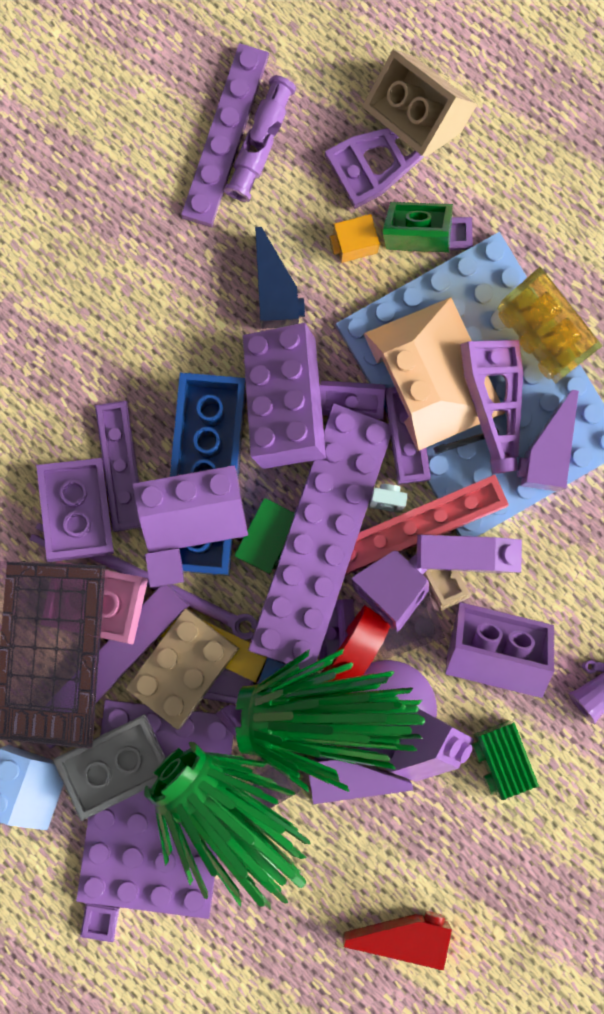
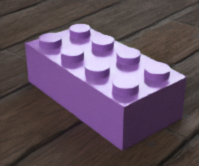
M305 323L243 335L251 458L263 469L325 459L326 452L315 337Z

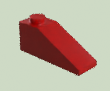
M426 911L425 916L413 914L346 931L342 939L345 948L444 971L452 928L448 921H444L445 916L442 914Z

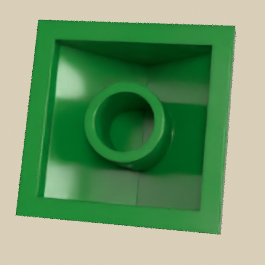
M390 202L383 227L386 249L449 253L453 204Z

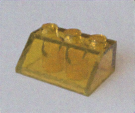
M541 267L536 269L510 292L497 308L502 323L509 329L513 328L519 336L520 346L526 353L534 355L539 362L538 367L541 373L547 379H552L555 384L585 363L603 346Z

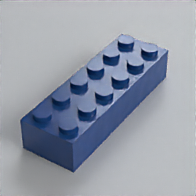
M180 372L170 477L235 465L239 480L246 403L245 378ZM233 539L179 548L183 573L230 576Z

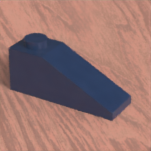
M255 227L261 329L299 324V317H305L304 298H298L297 286L263 228Z

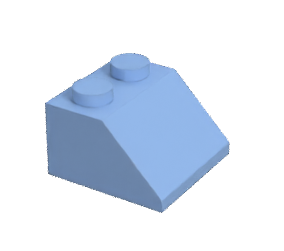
M11 745L0 748V823L10 826L48 830L64 785L53 760Z

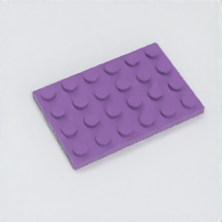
M105 700L100 736L146 714L166 758L177 748H180L183 752L190 749L189 742H195L205 752L231 755L234 735L216 713L193 711L181 729L177 730L145 704ZM143 790L88 817L76 902L209 919L215 877L210 875L182 825L180 827L207 888L208 899H204L192 871L193 882L189 885L169 828L172 852L169 856V862L165 866L155 808L144 796ZM206 843V846L209 848V850L212 852V854H213V855L215 856V858L217 859L218 856H217V855L215 854V852L211 849V847Z

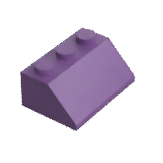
M235 465L133 484L138 517L148 553L248 536Z
M459 602L447 652L445 674L542 698L554 673V625Z

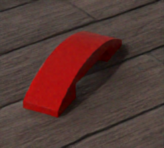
M364 605L345 630L348 636L337 650L344 649L343 654L334 658L332 664L324 667L320 673L347 663H353L351 669L336 674L335 679L329 681L364 675L384 642L390 625L378 613Z

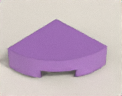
M233 704L222 708L216 715L236 738L235 727H241L242 709H236V705Z

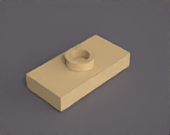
M417 549L411 552V557L417 553ZM428 569L423 574L429 581V591L439 611L470 597V593L458 571Z

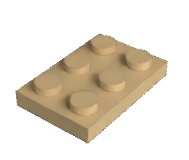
M185 608L129 683L126 690L179 730L240 648Z

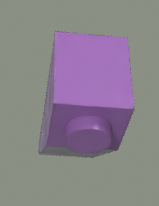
M571 390L564 396L525 453L524 458L520 457L517 477H522L520 486L557 492L567 488L578 390Z
M417 535V569L480 573H521L522 539Z
M325 757L310 759L335 769L339 776V782L347 785L349 792L309 775L313 804L413 791V785L409 779L369 765L350 764Z

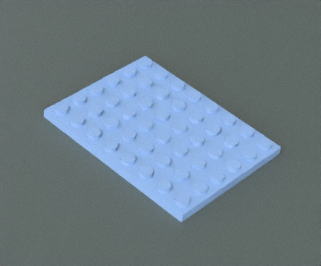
M500 232L336 323L337 330L369 384H384L385 388L395 387L384 362L376 363L364 333L451 297L472 341L519 340L523 367V385L517 465L520 457L524 458L525 453L555 409L571 390H578L579 394L567 485L604 464V403ZM502 375L489 376L502 403L505 399L506 381ZM384 398V409L387 413L386 400ZM505 412V414L493 419L500 436L506 435L507 413ZM477 425L426 448L431 480L427 481L437 499L492 475H496L509 504L504 509L455 529L459 536L478 537L556 492L520 486L522 477H517V471L492 474L491 455L485 439L435 454L433 448L483 433L481 425Z

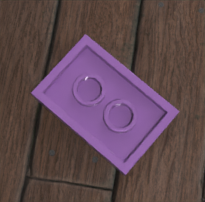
M102 458L36 465L47 563L114 554Z

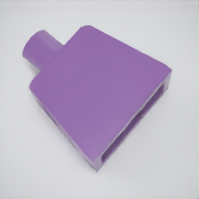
M392 551L356 574L352 578L353 590L398 632L429 591V581L423 575L428 569H417V553L408 561L398 551Z

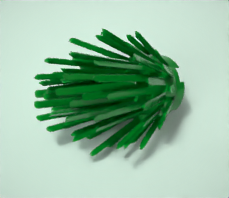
M309 649L258 685L242 686L237 697L236 709H242L241 727H235L240 753L257 755L307 792H309L308 785L298 779L300 778L298 770L344 791L349 792L347 785L339 782V776L335 769L292 752L303 753L317 758H331L350 764L358 763L396 769L392 763L383 762L390 761L386 754L330 745L417 751L413 745L399 744V739H423L420 734H411L412 729L409 726H387L423 725L425 723V718L419 714H403L417 713L419 710L417 705L423 700H399L396 696L398 694L410 693L413 687L365 691L379 688L380 684L388 681L389 677L394 674V671L329 681L335 679L336 674L353 667V663H347L323 673H317V671L331 665L334 658L343 654L344 649L300 670L298 663L309 656Z
M189 742L191 748L185 752L177 748L153 772L158 778L152 788L146 785L144 789V796L155 808L165 866L168 864L169 856L172 852L169 828L189 885L193 882L192 871L204 899H208L207 888L180 827L182 825L210 875L213 877L218 875L240 907L242 900L240 899L238 887L206 846V843L258 906H266L271 910V903L255 886L256 883L248 875V872L282 903H288L287 898L281 893L279 886L285 885L287 879L277 869L299 888L304 887L306 880L300 874L301 872L294 865V862L274 842L291 856L304 859L307 857L281 834L286 831L304 844H311L310 840L299 833V830L293 826L292 822L250 794L269 803L278 804V800L275 797L234 777L288 796L295 795L296 793L276 785L277 783L272 782L274 781L273 779L252 773L253 770L249 767L241 766L244 764L264 767L268 764L267 762L246 759L242 756L205 752L195 742Z

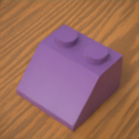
M419 709L415 714L423 716L425 723L423 725H409V727L412 729L411 734H420L423 739H401L399 743L413 745L417 751L396 750L389 762L396 769L386 768V770L417 782L458 769L461 763H465L472 752L471 744L474 739Z

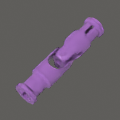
M274 75L270 78V88L266 98L260 101L255 113L253 127L249 130L234 163L235 172L230 183L224 187V192L228 196L242 202H249L251 199L250 191L254 181L262 173L273 145L274 137L285 118V107L289 97L295 94L296 91L294 83L282 76ZM250 146H254L258 152H249Z

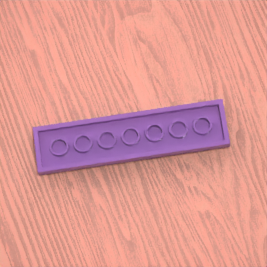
M337 404L332 405L324 427L326 458L312 462L248 648L249 652L287 664L310 649L309 656L298 663L300 670L317 661L391 437L390 424Z

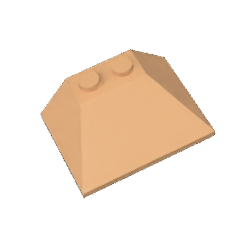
M451 297L364 333L376 363L384 362L409 417L404 423L417 451L480 425L464 377L460 344L472 340ZM486 376L485 387L489 398L494 403H501L489 376ZM493 411L492 418L494 419L505 414V411Z

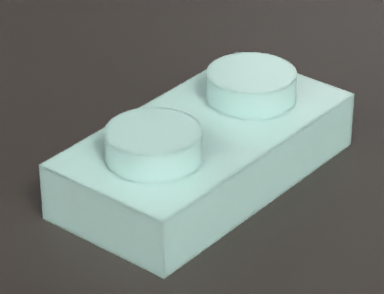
M381 484L380 488L373 489L368 508L400 513L406 507L408 493L400 492L401 487Z

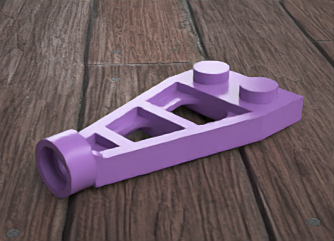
M388 128L353 136L325 151V157L354 209L384 194L424 158L417 151L412 152L408 156H403L395 143V140L399 137ZM386 147L393 156L394 162L385 172L375 175L363 155L369 149Z
M519 340L468 341L462 343L460 347L464 377L491 455L492 474L518 471L517 457H519L523 367ZM502 375L504 377L506 391L505 399L502 403H494L489 398L485 387L486 376ZM493 411H505L507 413L506 435H498L492 418Z

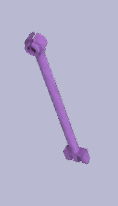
M38 523L36 529L43 532V524ZM35 534L31 535L29 540L45 547L43 538ZM114 555L88 557L119 573L147 578V587L151 588L148 572ZM173 584L170 585L190 605V608L231 627L234 635L241 639L248 640L252 638V631L242 633L239 626L241 622L249 621L252 629H255L257 620L249 614L237 616Z

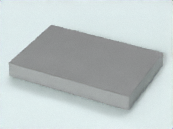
M146 714L91 740L89 747L79 746L54 758L53 762L80 821L143 791L146 785L149 787L153 786L158 778L153 772L166 757Z

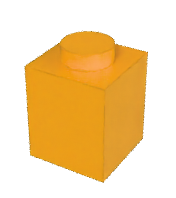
M371 214L334 223L333 235L329 236L332 252L334 255L339 254L341 263L378 253L380 243Z

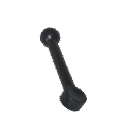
M481 433L448 444H442L433 449L435 454H440L447 450L484 440L485 437Z

